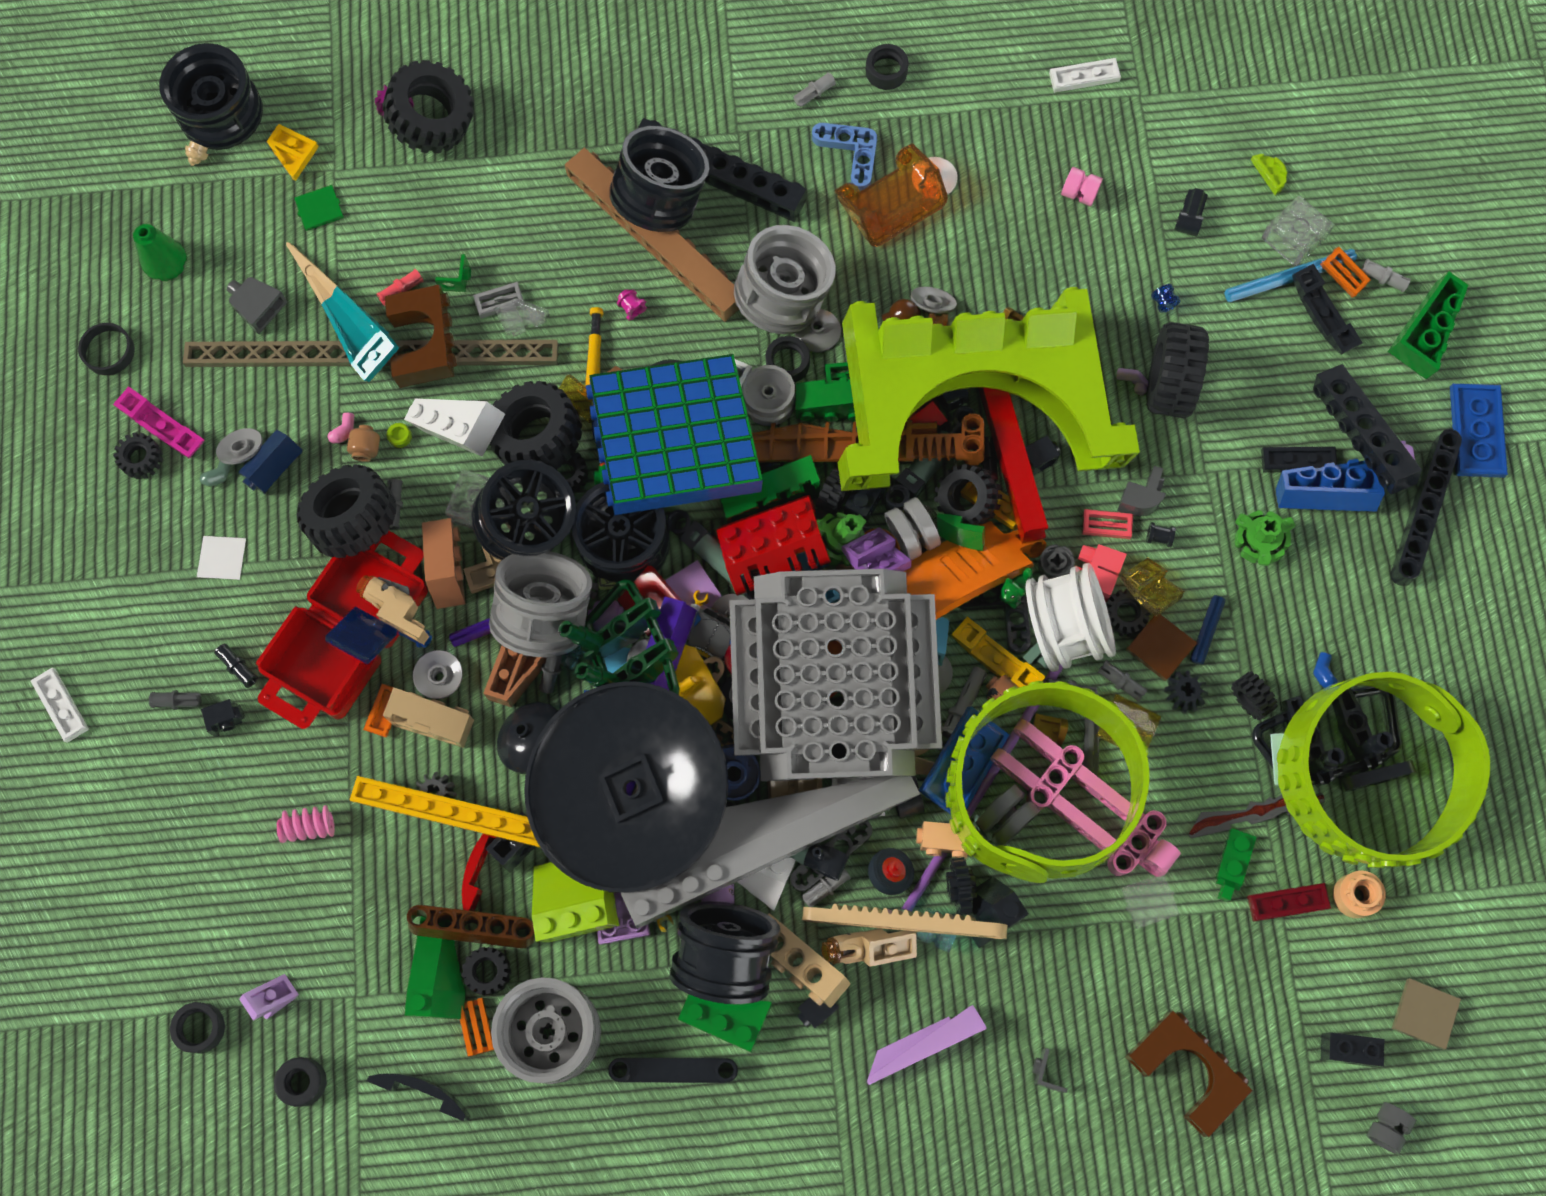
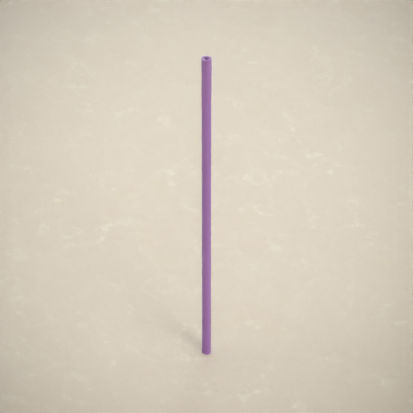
M1059 665L1058 671H1049L1043 682L1046 683L1047 678L1056 680L1063 667ZM1040 705L1028 706L1019 721L1024 719L1030 722ZM1012 730L1002 747L1009 754L1020 738L1014 730ZM994 763L967 808L969 818L1000 771V768ZM942 852V856L933 857L904 903L903 910L912 912L948 853Z

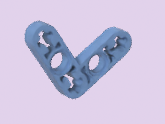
M830 123L816 124L812 129L813 143L820 147L855 151L851 172V186L858 192L868 190L871 185L877 145L876 132L873 129ZM820 132H825L823 138L819 137ZM846 133L851 138L848 141H841L838 136ZM855 135H857V142H854ZM865 137H869L868 143L864 142ZM867 156L870 162L861 164L858 162V158ZM860 171L864 172L863 183H858Z

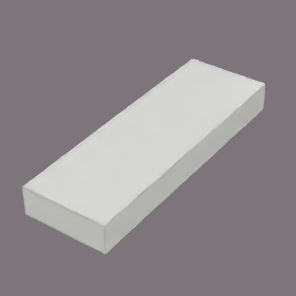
M1116 58L1053 68L1049 72L1054 93L1120 82L1121 79Z
M50 668L31 680L33 687L64 742L68 743L89 730L56 669Z

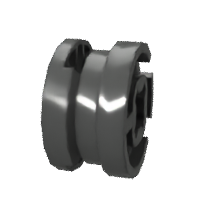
M1050 545L1045 548L1039 559V573L1041 576L1046 575L1048 579L1070 574V569L1074 567L1075 563L1073 553L1066 546Z

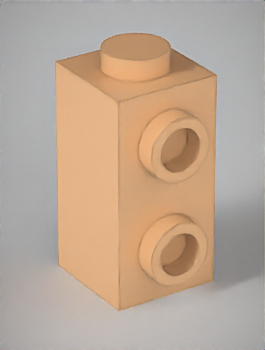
M924 821L922 828H917L916 843L921 844L920 851H926V855L942 856L943 852L952 853L953 858H967L968 854L963 850L961 840L957 834L953 833L949 823Z

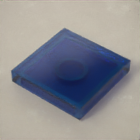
M355 606L326 635L325 641L368 665L397 635V629Z

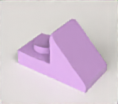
M283 974L244 993L239 1000L254 1021L262 1016L265 1019L270 1018L297 998L299 994L287 976Z

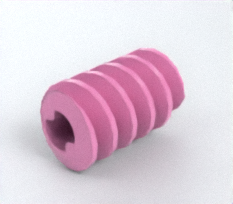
M327 805L323 806L322 813H319L316 806L313 807L312 814H309L307 808H303L301 816H299L297 809L292 810V817H289L287 811L283 810L282 817L277 820V836L281 843H285L287 839L290 842H294L297 840V837L301 841L306 840L307 836L309 839H315L317 835L320 838H325L327 834L333 837L335 832L334 819Z

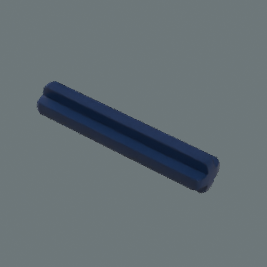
M1214 595L1211 598L1196 641L1197 644L1191 655V662L1202 665L1205 662L1226 600L1221 596Z

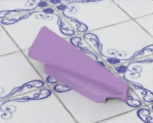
M972 1005L951 1020L947 1017L877 1051L867 1083L870 1085L987 1029L986 1025Z

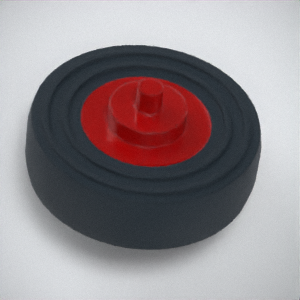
M886 848L872 857L868 866V875L871 883L878 891L886 895H898L907 890L914 880V867L904 852L895 848Z

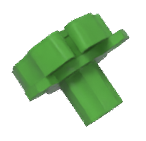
M1260 510L1249 515L1241 513L1235 521L1239 526L1235 534V546L1237 548L1242 547L1244 544L1243 532L1245 531L1249 546L1258 551V553H1254L1245 546L1240 552L1241 557L1251 563L1258 562L1259 565L1269 566L1279 561L1291 545L1290 531L1296 526L1291 517L1282 519V517L1272 511L1267 512L1265 517H1262L1263 512ZM1283 541L1281 550L1276 554H1271L1270 552L1275 551Z
M841 512L837 513L835 517L829 513L821 520L817 519L821 536L824 537L823 541L828 549L831 560L829 565L838 566L844 564L845 566H851L842 552V546L865 535L862 527L865 525L866 520L860 514L857 516L852 514L846 515Z

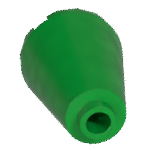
M142 224L134 230L133 239L141 268L149 278L169 281L183 272V266L185 261H187V254L184 247L178 241L150 224Z

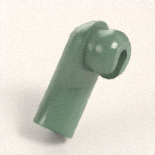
M219 461L216 469L201 474L200 482L208 487L225 482L231 464Z

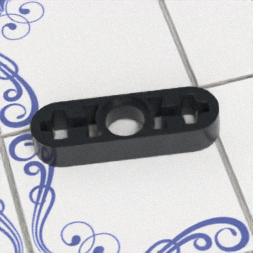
M1413 760L1348 776L1341 779L1345 792H1350L1416 774L1417 771Z

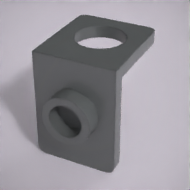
M1043 1048L1041 1057H1036L1032 1073L1036 1074L1034 1084L1061 1093H1067V1088L1042 1081L1050 1050Z

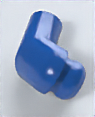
M1321 652L1313 674L1319 684L1326 688L1338 683V681L1328 668L1332 656Z

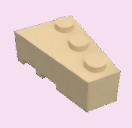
M393 687L383 716L395 727L462 748L465 747L474 719L468 714L469 711L456 706L453 709L445 706L446 704L434 699L430 701L418 694L406 692Z

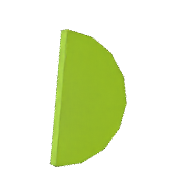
M1264 154L1252 156L1251 162L1273 194L1277 195L1282 191L1286 183L1287 169L1284 163L1277 157L1272 158L1264 156Z

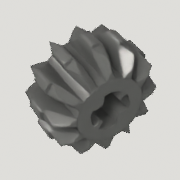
M434 772L432 779L428 774H424V783L416 781V785L420 787L418 791L433 794L432 791L436 789L439 796L457 797V793L451 791L455 788V784L448 782L449 777L447 775L440 778V774Z

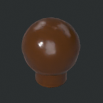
M900 299L892 304L889 312L881 316L883 321L892 317L904 320L914 316H921V311L912 300Z

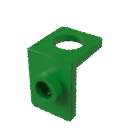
M461 254L458 278H435L436 284L440 285L443 291L466 292L467 280L471 279V267L469 266L466 254ZM443 283H451L454 286H447Z

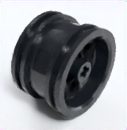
M707 901L684 906L680 910V922L677 927V933L681 938L679 950L672 956V967L669 973L671 982L678 989L689 995L717 1003L749 1004L766 998L772 978V972L768 966L770 954L776 950L778 945L777 938L780 934V926L776 920L758 910L733 903Z

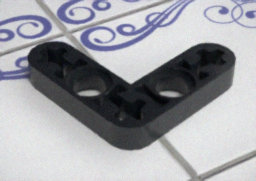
M1004 583L988 590L995 592L997 595L996 601L991 603L985 601L984 593L979 595L980 603H976L977 598H973L968 603L958 607L961 610L1004 608L1008 649L1016 655L1024 654L1029 649L1031 636L1027 597L1023 596L1021 598V603L1016 609L1001 602L999 596ZM1019 613L1023 616L1024 622L1020 625H1015L1011 622L1010 615ZM1025 629V631L1020 632V640L1025 641V643L1022 645V648H1018L1017 644H1013L1017 638L1016 631Z

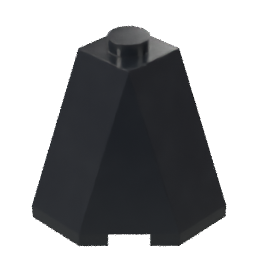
M994 876L976 887L977 900L972 901V913L967 914L976 918V921L1008 925L1007 930L1029 915L1016 893ZM971 937L978 948L993 940V938Z

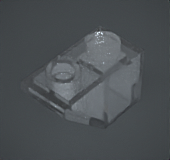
M517 298L494 308L506 335L512 334L513 337L525 333V328L532 324L534 327H538L546 323V318L550 315L547 309Z

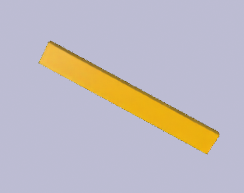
M357 776L350 796V801L540 847L526 816Z

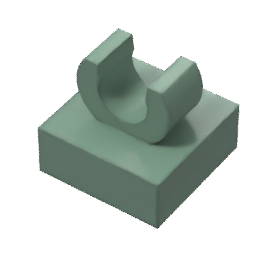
M1037 642L1024 655L1023 659L1031 666L1038 662L1043 668L1047 669L1048 666L1044 661Z

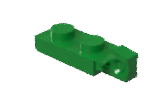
M1233 828L1230 829L1215 877L1217 878L1216 884L1221 885L1217 899L1226 902L1231 901L1234 890L1240 891L1253 852L1256 836Z

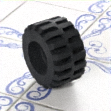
M963 464L962 466L952 467L953 470L944 472L946 477H940L938 480L941 483L940 487H935L938 497H934L935 502L940 504V506L936 507L938 512L962 516V523L971 525L985 524L988 522V518H994L996 514L993 511L999 510L1001 505L997 504V502L1002 500V495L998 494L1001 486L995 483L998 480L995 475H990L991 472L987 469H982V467ZM971 481L977 489V501L972 508L965 510L960 503L959 494L961 488Z

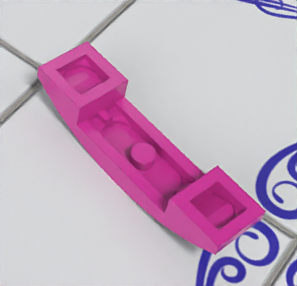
M129 386L113 404L152 435L189 459L205 441L189 428L182 426L155 407Z

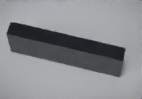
M1336 446L1263 447L1261 449L1263 472H1282L1283 470L1308 466L1320 468L1324 467L1327 463L1333 462L1337 465Z

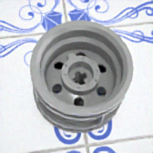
M776 225L762 230L752 239L744 258V264L741 266L734 284V297L739 310L749 322L771 333L793 334L804 330L817 317L823 299L828 294L834 281L836 265L833 255L820 238L802 228L790 225Z
M549 551L537 556L509 555L499 563L496 569L494 597L489 621L491 634L504 647L526 656L554 657L574 650L579 645L566 637L560 636L561 633L558 630L560 624L564 621H569L578 627H585L592 586L589 572L576 560Z
M541 977L530 979L515 986L499 1003L492 1020V1044L499 1061L506 1070L517 1078L534 1083H562L582 1073L596 1056L601 1039L600 1017L591 1000L576 987L555 978ZM542 1000L545 1002V1008L538 1011L536 1003ZM564 1006L571 1008L569 1016L561 1014ZM523 1020L527 1024L526 1029L519 1031L517 1025ZM550 1025H552L551 1029L555 1030L554 1036L550 1035L546 1039L547 1035L543 1034L544 1028L549 1029ZM571 1032H576L579 1036L578 1040L574 1043L568 1039V1035ZM530 1046L533 1048L534 1054L531 1057L525 1055L524 1050L526 1047ZM553 1052H557L560 1056V1060L557 1063H553L550 1060Z

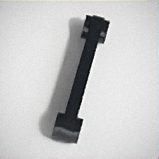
M616 1058L610 1063L608 1072L611 1079L616 1082L729 1083L737 1077L738 1066L733 1060L728 1058ZM620 1062L625 1063L627 1066V1073L622 1078H618L614 1074V1067ZM723 1063H730L734 1069L732 1076L726 1079L722 1078L719 1074L720 1066Z

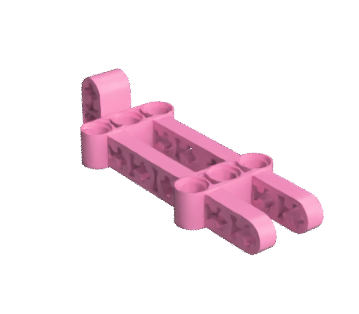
M1021 719L1013 729L1014 732L1051 762L1049 767L1039 778L1001 748H998L991 756V761L1028 791L1026 796L1027 802L1033 801L1040 810L1048 807L1100 850L1111 846L1116 839L1062 797L1059 792L1071 778L1125 822L1130 802L1082 765L1084 753L1079 747L1070 745L1062 749L1031 723ZM1066 753H1071L1075 756V764L1067 763L1065 760ZM1051 772L1059 774L1061 778L1060 784H1055L1050 780L1049 774ZM1037 791L1045 795V803L1040 804L1036 802L1034 793ZM1153 810L1146 814L1142 813L1137 826L1127 840L1108 859L1107 866L1112 874L1116 876L1130 873L1137 864L1156 877H1161L1168 872L1181 855V852L1164 839L1156 840L1166 827V818L1161 812ZM1148 817L1155 819L1157 822L1156 830L1148 827ZM1133 837L1141 840V850H1137L1132 846L1131 840ZM1117 857H1122L1126 860L1127 867L1125 870L1118 868L1116 864Z

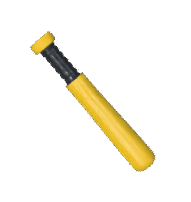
M593 307L589 311L592 317L591 335H589L585 393L586 385H590L589 375L600 374V324L604 311L599 307Z

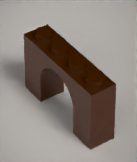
M434 285L385 296L386 316L394 328L422 322L434 326L433 336L423 348L390 358L392 378L399 388L455 377L454 367L457 366V362L451 348L454 347L455 343L449 328L452 326V318L447 309L450 306L448 293H444L440 285Z
M1170 1011L1137 1043L1125 1058L1146 1077L1150 1076L1175 1051L1183 1050L1196 1055L1206 1067L1208 1086L1204 1095L1183 1117L1203 1137H1210L1253 1090L1248 1086L1249 1081L1239 1071L1234 1072L1228 1066L1229 1061L1219 1051L1215 1053L1208 1046L1210 1042L1199 1031L1195 1033L1188 1026L1190 1022L1182 1013Z

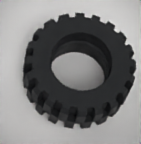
M422 60V63H418V61L410 62L409 66H401L398 72L392 75L385 93L382 110L384 111L385 123L389 124L388 129L393 135L395 133L398 135V141L402 144L404 142L409 144L408 148L413 150L418 148L421 149L422 153H428L429 150H432L435 154L441 153L443 148L445 151H448L462 141L474 114V98L470 96L472 91L468 85H464L465 80L460 74L457 76L452 68L448 67L447 69L439 62L435 64L430 63V60ZM416 95L431 96L443 104L448 116L442 119L426 118L412 108L408 99Z
M1169 322L1161 328L1154 348L1148 376L1149 384L1146 394V406L1151 413L1184 419L1193 414L1203 387L1208 362L1209 336L1208 331L1203 327Z
M532 381L524 382L522 386L518 384L513 386L512 390L508 393L505 391L501 394L502 398L493 403V406L505 413V416L489 445L504 465L517 460H534L558 469L561 467L562 462H567L572 457V451L575 452L578 448L579 443L577 440L580 441L582 437V421L566 393L552 383L547 384L544 381H536V384ZM538 418H550L548 425L541 433L530 439L518 440L521 430L528 423Z
M354 464L353 467L351 465H343L340 469L334 468L330 470V473L318 477L319 480L315 483L312 482L308 487L309 490L301 496L302 502H299L297 507L299 527L320 553H324V555L329 557L346 558V555L353 557L358 555V552L369 550L371 545L374 543L376 545L381 541L380 538L388 533L389 526L393 525L397 505L395 504L396 500L377 472L363 465Z

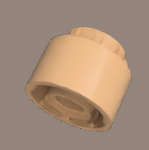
M1355 871L1341 877L1333 889V899L1336 907L1344 915L1351 918H1364L1375 914L1382 908L1386 898L1383 883L1376 875L1368 871ZM1356 888L1363 892V901L1355 897L1354 891Z

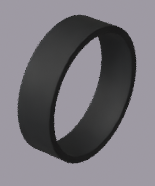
M100 323L92 326L82 335L78 345V353L82 362L94 373L107 376L123 371L131 363L135 352L132 338L122 327L114 323ZM107 331H117L126 336L127 348L123 357L117 363L108 367H95L88 363L86 352L89 343L94 337Z

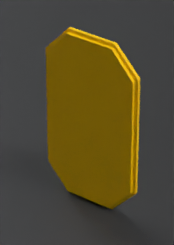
M685 645L675 671L679 684V696L689 701L702 713L710 725H713L723 717L726 698L697 648Z

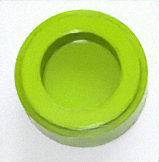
M403 423L391 425L386 433L388 441L396 448L407 446L412 439L410 429Z

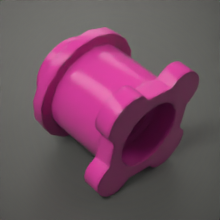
M633 289L622 291L617 301V305L626 311L628 321L633 320L647 309L645 306L646 301L639 299L636 296L637 292Z

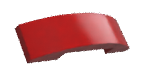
M482 834L469 857L462 883L463 910L475 911L483 891L474 886L488 854L486 848L496 838L494 836Z

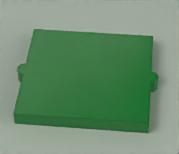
M332 185L294 197L298 208L297 215L302 219L306 231L344 218L339 205L341 201L336 197Z

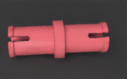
M414 269L403 278L393 280L392 285L376 294L381 303L386 306L385 296L409 291L424 282V280L420 278L422 277L420 273Z

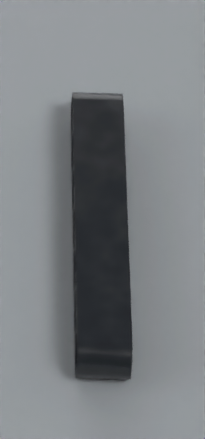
M1454 429L1444 430L1431 445L1391 570V578L1397 585H1408L1421 572L1462 443L1461 435ZM1443 440L1447 441L1450 446L1445 445ZM1436 461L1442 463L1444 468L1438 466ZM1429 482L1434 483L1437 489L1432 488ZM1422 503L1428 505L1430 510L1425 509ZM1415 525L1421 526L1424 532H1420ZM1409 546L1413 547L1417 554L1412 553L1409 550ZM1402 568L1407 569L1410 576L1405 575L1402 572Z

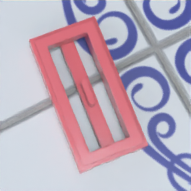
M1084 509L1082 535L1121 539L1132 538L1133 514ZM1089 517L1125 520L1127 524L1089 520ZM1089 526H1092V527H1103V528H1113V529H1123V530H1127V531L1109 530V529H1099V528H1089Z

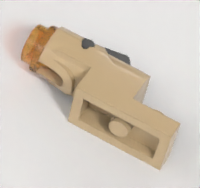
M363 576L357 585L356 592L360 594L361 598L369 601L379 609L377 613L378 618L386 625L424 645L429 636L424 630L425 626L412 619L418 610V606L410 596L409 588L381 577Z
M879 928L833 936L822 943V956L827 962L832 964H850L863 961L869 967L917 957L916 932L899 931L888 934Z

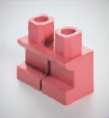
M1098 544L1097 548L1083 545L1078 560L1092 565L1101 586L1105 602H1107L1112 594L1127 554Z

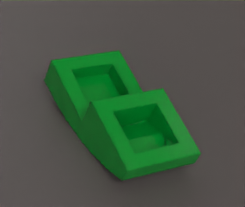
M938 513L937 531L939 536L954 544L983 551L985 545V526L962 523V516Z

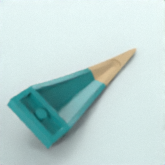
M286 242V246L325 310L350 364L364 381L370 382L397 352L399 346L388 335L389 332L293 244Z

